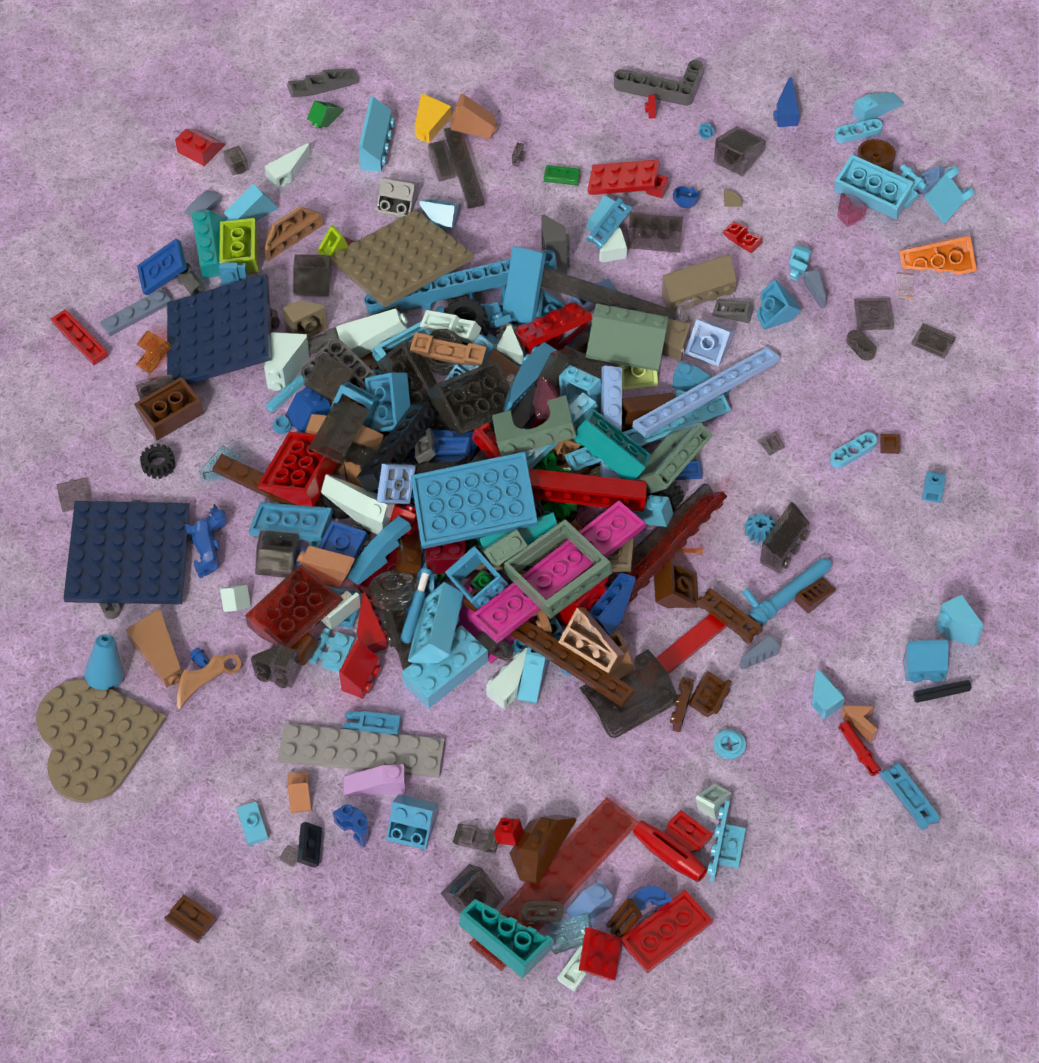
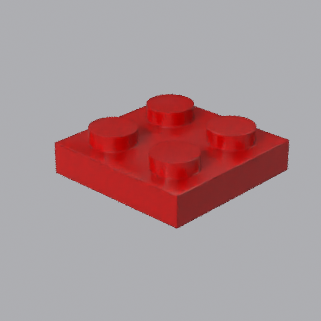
M585 928L579 971L615 981L622 938L594 928Z

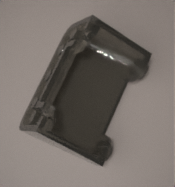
M649 649L640 653L634 659L636 670L619 679L634 689L633 696L623 707L587 684L579 687L584 699L602 728L611 738H617L671 708L677 702V693L668 672Z

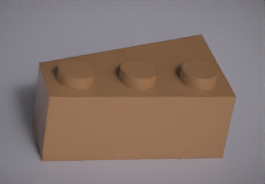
M585 607L576 608L558 643L605 672H616L625 654Z

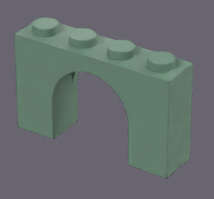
M566 395L548 400L550 416L545 423L536 428L520 429L516 427L511 410L492 415L501 457L576 438Z

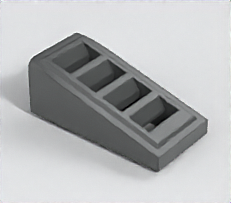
M717 300L713 316L750 323L754 310L751 302Z

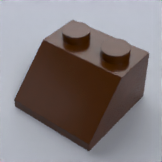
M672 560L653 569L656 603L666 608H698L696 601L699 599L697 573Z

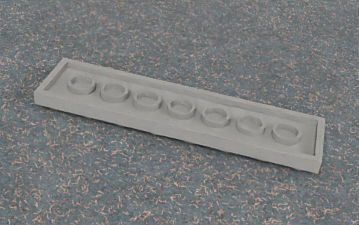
M284 724L278 762L363 771L382 765L404 764L405 775L439 778L445 741L444 738L401 734L391 735L349 729Z

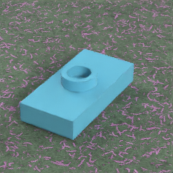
M257 802L237 807L248 846L268 840Z

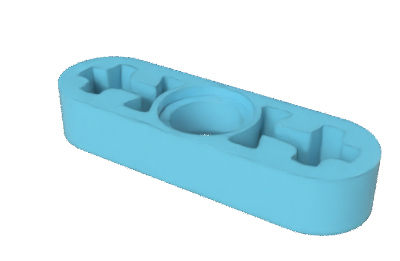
M870 119L836 128L834 137L836 141L845 143L875 136L882 132L883 124L878 119ZM860 129V130H862L863 132H862V133H856L854 130Z
M870 432L863 433L833 451L830 456V464L835 468L845 467L876 447L877 437ZM856 448L859 452L853 454L848 449Z

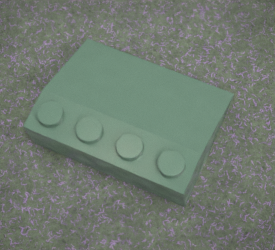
M596 303L586 358L659 371L668 317Z

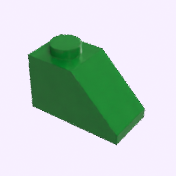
M314 100L307 120L311 121L312 125L317 128L328 127L344 109L331 102Z

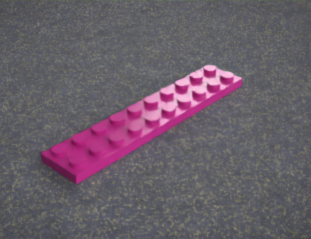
M618 501L580 530L579 533L607 558L642 531L646 525L643 520ZM567 540L523 574L522 577L547 600L595 564L574 544ZM513 582L471 615V619L498 644L541 609Z

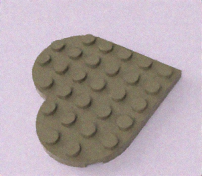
M72 680L56 686L42 699L36 715V723L42 739L53 748L47 764L48 776L52 786L64 798L80 803H90L91 801L104 799L112 795L124 783L167 719L166 715L109 688L108 690H99L90 687L87 684V680Z

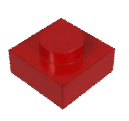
M648 95V102H645V113H648L649 119H654L656 116L655 95Z

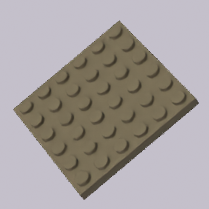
M415 210L400 219H396L387 226L381 227L372 234L351 243L348 248L335 252L330 257V262L385 308L474 259V256L466 247L418 210Z

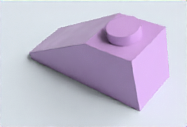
M404 764L382 765L344 776V796L406 793Z

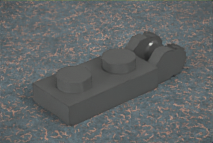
M431 428L426 430V435L422 436L415 445V458L419 464L423 461L431 460L436 455V438Z

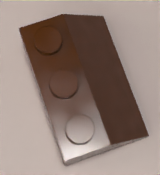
M182 377L134 403L146 428L156 441L204 414L201 400Z

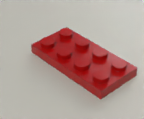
M659 159L594 164L590 174L588 194L597 195L656 190L660 169Z
M574 302L566 304L565 307L559 310H553L548 315L537 317L528 324H522L513 331L517 340L530 349L593 319L590 312Z
M684 890L673 898L671 902L665 904L624 935L621 944L644 971L649 973L709 927L713 920L692 896Z

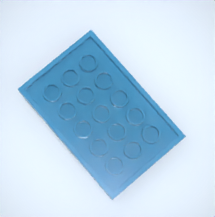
M525 452L411 475L420 540L423 549L538 525Z

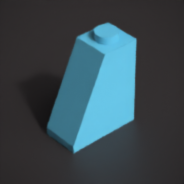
M253 183L224 214L228 217L226 221L255 218L257 221L277 210L278 207Z

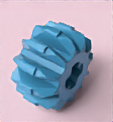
M756 512L755 516L750 515L745 522V536H749V541L755 539L756 545L759 541H762L765 545L767 540L772 541L773 536L776 535L777 523L773 520L772 515L766 516L765 512L759 515Z

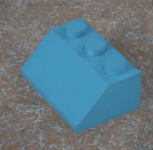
M387 373L365 378L366 391L379 398V402L369 422L370 429L379 433L391 432L410 407L407 373Z

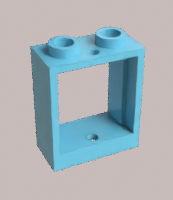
M569 365L559 375L560 396L566 395L568 404L571 405L580 396L576 394L575 386L587 391L588 397L597 404L595 410L601 413V379Z

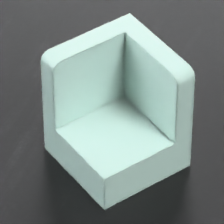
M247 584L233 585L220 589L224 612L239 611L251 607Z

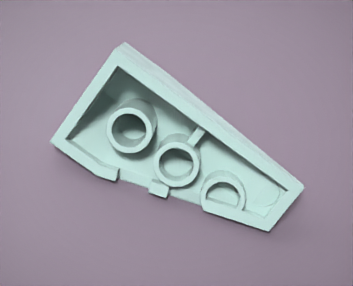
M328 474L325 476L321 493L363 528L379 534L389 524L395 503L377 502V493L366 491L362 487Z

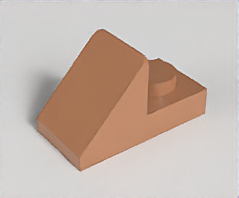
M844 706L841 717L845 721H849L852 727L869 743L876 739L878 729L872 721H868L873 715L874 707Z
M308 771L287 774L291 813L311 811Z

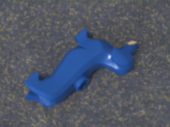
M211 504L210 517L199 519L193 526L185 524L187 534H189L191 541H193L201 556V562L193 561L199 578L213 573L219 567L217 550H220L217 538L214 539L213 534L216 529L225 527L228 519L225 511L218 509L216 504Z

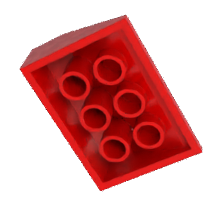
M289 432L259 481L258 488L296 505L314 507L321 495L326 474L332 475L344 454L338 437Z

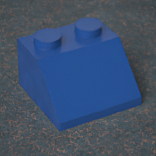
M311 385L296 393L285 417L289 419L299 433H306L311 414L327 416L331 407L329 401Z

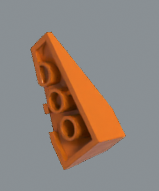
M969 234L899 251L903 269L921 271L930 269L936 270L938 273L948 271L956 275L977 271Z

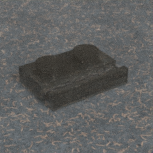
M923 323L912 340L911 345L945 359L956 337Z

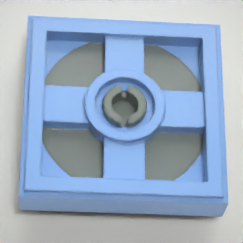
M382 464L377 502L410 504L412 492L411 475L415 473V466L408 464Z

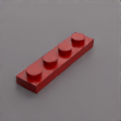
M66 309L51 318L56 328L93 365L109 356L108 352Z

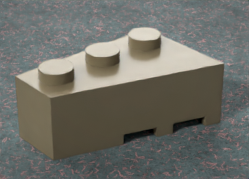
M668 319L662 350L663 355H668L678 363L682 361L690 336L691 323Z

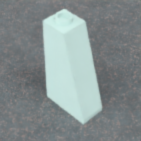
M392 309L339 325L336 329L339 339L359 358H362L373 352L375 346L408 329V320L404 313L400 314L397 309Z

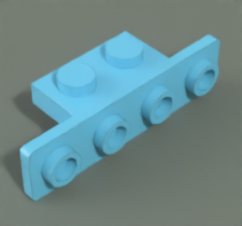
M728 800L725 801L724 807L720 806L718 818L722 819L721 825H716L714 836L718 838L717 844L713 843L711 856H714L713 863L709 862L707 875H711L710 882L712 883L715 881L718 865L738 869L746 828L726 824L730 803Z

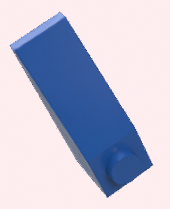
M792 77L788 78L777 102L776 111H773V120L777 121L778 127L798 126L799 111Z
M620 573L589 611L609 636L622 621L636 581L634 576Z

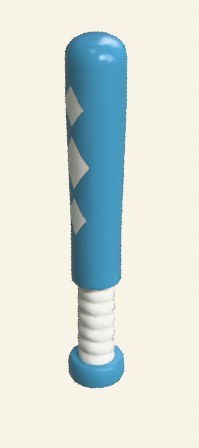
M422 568L420 571L422 575L417 591H415L400 640L406 644L412 642L425 596L424 592L428 577L432 575V570Z

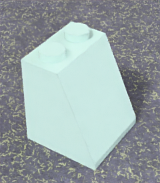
M271 332L272 360L265 362L264 365L268 389L279 391L285 388L295 379L301 368L308 362L310 353L307 334Z

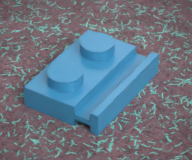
M219 263L222 286L248 279L246 263H243V265H238V263Z

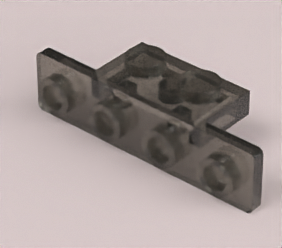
M401 598L385 604L386 611H384L385 620H383L386 631H389L390 634L387 637L388 643L391 648L394 647L397 651L402 669L405 670L412 664L408 661L412 642L406 644L400 640L408 615L404 599Z

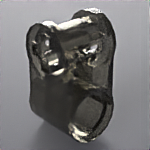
M484 631L476 637L495 657L506 661L513 656V647L505 638L497 644Z

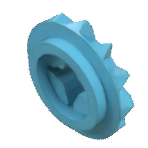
M724 730L719 732L714 738L713 748L716 754L720 755L723 759L733 760L737 757L740 758L743 752H745L746 741L739 732ZM728 739L731 745H734L731 751L725 746Z

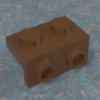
M704 672L688 705L706 717L717 714L722 708L721 702L723 698H726L731 690L729 686L732 681L728 679L723 682L711 672Z

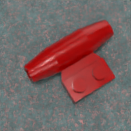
M682 810L667 823L666 831L643 820L634 827L633 834L652 854L672 869L696 882H700L705 877L708 869L693 853L700 851L712 839L713 833Z

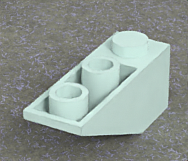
M309 144L298 147L296 150L265 166L266 177L277 190L291 183L311 156Z
M527 648L522 652H518L514 656L513 661L509 665H505L500 670V674L495 679H490L486 685L487 697L504 710L518 697Z

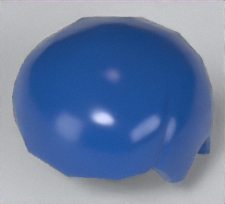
M678 186L674 189L673 200L681 208H691L697 204L701 192L698 191L696 193L694 187Z

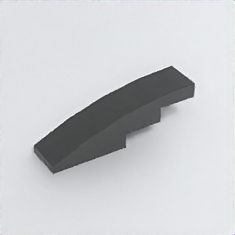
M354 69L322 70L321 75H305L304 80L288 81L287 87L291 97H302L351 86L358 83L359 80Z

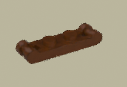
M712 588L705 592L704 597H700L696 601L699 608L705 609L738 634L747 644L754 640L755 635H759L763 631L761 625ZM746 626H748V627L750 628V630L747 631V630L744 629V628H745Z

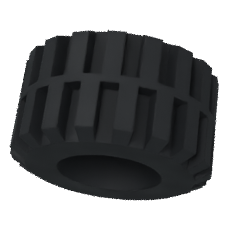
M462 298V301L457 299L455 303L451 302L448 304V307H445L444 313L457 315L460 319L475 321L481 327L479 334L487 337L489 330L488 316L485 307L481 306L480 302H474V299L466 300V298ZM445 337L448 342L468 346V343Z

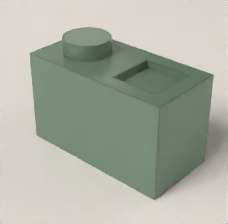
M514 529L483 548L482 552L495 568L527 547V544L518 530Z

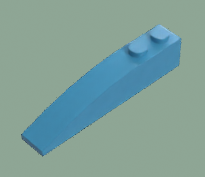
M543 342L539 347L535 346L531 353L524 357L523 364L509 389L504 412L512 411L533 385L537 386L555 368L562 353Z

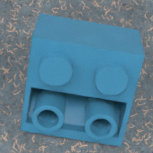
M398 794L392 803L386 840L426 850L435 823L438 803Z

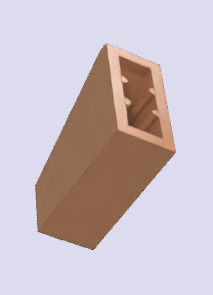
M460 94L451 117V130L490 139L492 133H495L497 129L495 115L466 95Z
M308 546L306 551H301L297 558V561L300 562L297 569L332 587L340 588L355 558Z

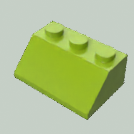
M255 218L220 222L219 263H238V265L246 263L247 274L259 272V230Z

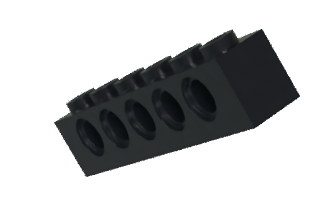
M428 401L411 404L358 474L357 479L366 491L378 490L382 464H401L436 418L437 414Z

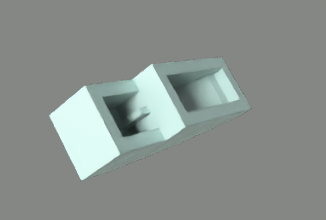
M426 310L420 327L425 330L470 344L474 343L481 331V327L475 321L460 319L457 315Z

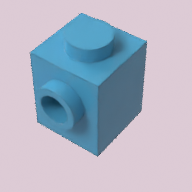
M927 471L922 500L941 503L946 474Z

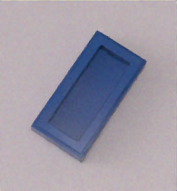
M470 437L436 438V455L434 457H469L473 440Z

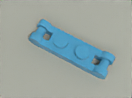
M619 197L591 231L586 240L592 241L597 245L598 249H601L629 215L633 207L626 205L623 199ZM599 234L603 238L599 239L596 235Z
M898 762L891 765L890 769H884L879 772L880 777L888 784L922 831L928 828L929 824H935L940 821L936 810ZM925 811L928 816L923 817L921 813Z

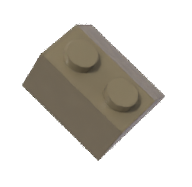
M298 300L283 307L286 330L290 334H307L308 339L328 329L325 306L322 304Z

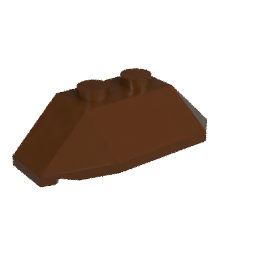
M558 814L543 816L529 821L523 830L524 832L517 846H513L509 853L520 881L538 884L577 821L576 818Z

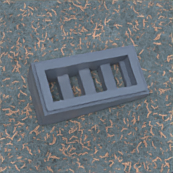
M806 271L804 284L820 308H825L826 294L820 271Z
M770 635L741 657L740 668L743 670L779 654V643Z

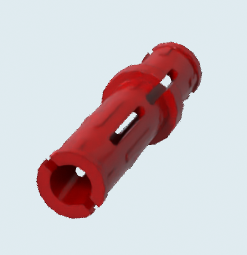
M849 721L841 723L838 729L855 751L858 761L865 766L870 776L877 775L882 769L875 761L872 751L866 748Z

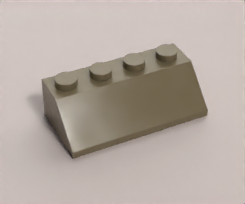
M727 254L663 275L662 299L669 312H678L686 307L697 306L702 302L713 301L717 297L728 296L736 292L737 280L730 255Z

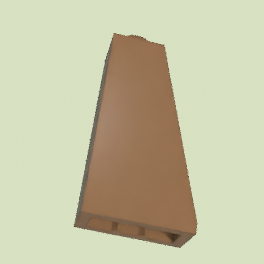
M158 609L127 628L126 633L129 641L167 688L170 685L173 686L179 683L182 672L162 613Z

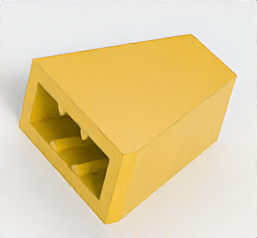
M422 93L415 121V137L420 141L430 143L451 119V106Z

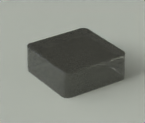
M287 845L279 858L282 862L294 867L297 863L298 850Z

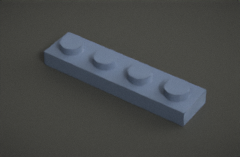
M160 289L100 321L107 334L112 336L167 306L168 302L172 301L165 291Z

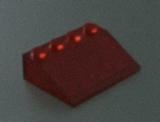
M300 564L245 614L247 626L259 637L288 652L343 601V598Z

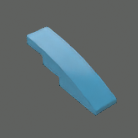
M399 516L390 522L367 545L350 568L346 577L359 585L387 563L385 556L400 546L397 539L412 529L410 523Z

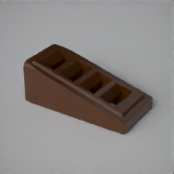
M822 577L797 593L795 602L809 614L835 593L836 589ZM823 584L829 590L825 591L820 585ZM817 588L823 594L818 593L815 589Z

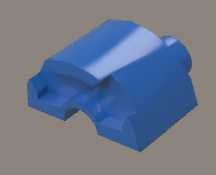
M349 804L343 805L332 812L334 823L344 831L352 830L354 832L353 839L365 847L370 833L366 815L358 808L352 807Z
M640 886L627 896V899L632 898L640 911L646 909L648 902L652 905H661L672 901L669 894L657 886Z

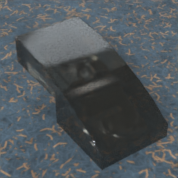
M458 824L453 839L454 844L484 852L496 853L498 844L494 830L479 829L477 825Z

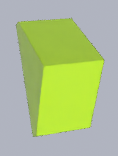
M331 225L317 252L326 263H330V257L335 252L344 250L349 246L336 227Z

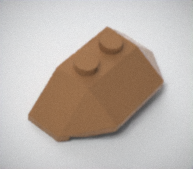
M299 206L273 223L267 231L265 243L266 259L270 261L323 226L322 214Z

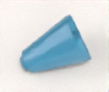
M103 634L98 636L94 642L84 670V679L87 680V684L95 689L108 690L109 687L114 685L116 688L123 682L124 671L115 638L111 635Z

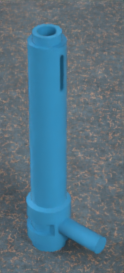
M827 558L819 559L768 600H763L761 603L746 588L741 593L753 607L748 616L763 626L767 623V619H772L776 616V612L792 601L797 593L831 570L832 563Z

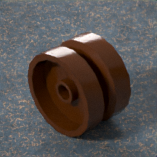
M871 139L860 144L857 157L893 173L896 151L890 143Z

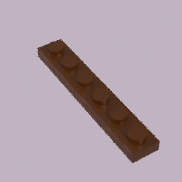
M222 453L213 466L212 472L280 504L296 505L259 489L257 485L264 473ZM318 499L314 507H322L323 501Z

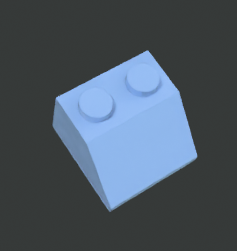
M703 318L697 319L685 354L719 366L730 347L735 330Z

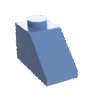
M600 880L584 890L566 909V912L578 928L613 906V896Z

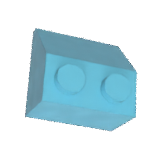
M962 595L941 605L936 623L939 633L944 634L947 639L972 646L978 645L984 626Z

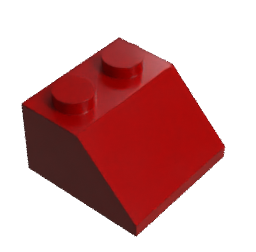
M185 129L175 139L179 154L203 166H206L225 146V143L197 129Z
M356 640L339 670L342 691L364 699L366 693L369 694L373 688L372 682L375 677L378 678L380 676L382 667L380 666V658L359 640Z

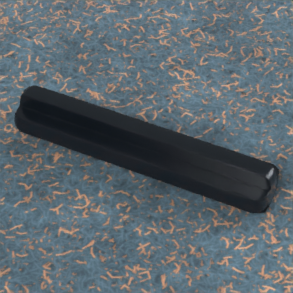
M962 680L914 691L913 698L916 703L968 692L972 686L969 680Z

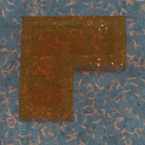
M147 330L137 343L146 352L136 363V366L151 374L172 345Z

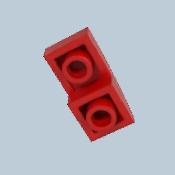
M735 221L722 231L729 240L750 253H753L762 244L761 237L749 233L747 226Z

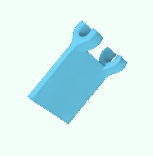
M956 165L952 169L951 167L946 168L944 175L924 196L925 200L944 224L975 193L972 187H969L968 190L963 188L960 191L952 180L960 171Z

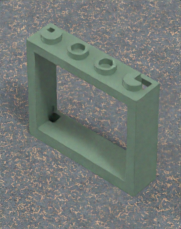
M701 422L668 433L650 453L651 456L646 468L635 481L646 482V495L667 489L713 435ZM673 443L677 445L675 448L672 447Z
M566 520L555 525L547 533L540 535L536 541L522 549L515 556L510 557L504 563L506 576L550 619L612 574L610 561ZM567 538L595 565L545 600L518 572Z

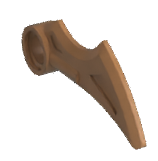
M235 654L212 656L209 663L200 670L190 671L184 669L177 689V709H180L195 691L224 672L228 674L236 673L241 667L240 658ZM229 658L234 659L236 662L235 668L231 670L227 669L225 665L226 660Z

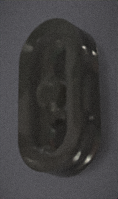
M851 330L847 334L846 342L848 346L862 360L869 361L876 356V346L862 331Z
M528 901L522 906L521 916L529 924H557L564 917V908L557 901ZM534 912L536 915L529 916L528 913ZM551 912H556L557 915H556V916H551L550 913H551Z

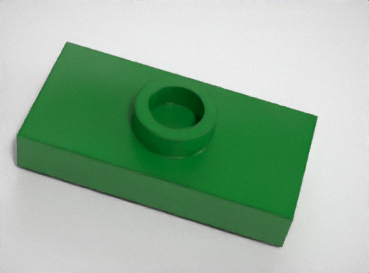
M546 165L544 182L578 186L580 169Z

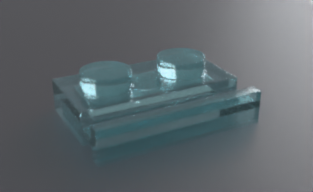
M588 912L549 925V935L553 938L551 951L554 954L583 945L585 928H592L590 923L591 916Z

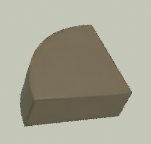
M724 189V207H742L740 196L731 190Z

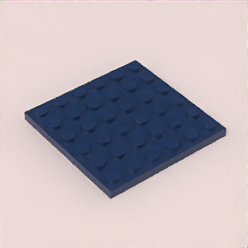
M266 273L167 303V385L180 377L189 385L272 360L269 277Z
M75 501L63 597L64 602L182 605L188 540L185 524H189L190 503Z

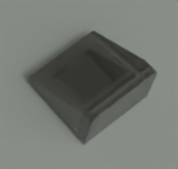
M777 431L771 432L757 440L769 456L785 447Z

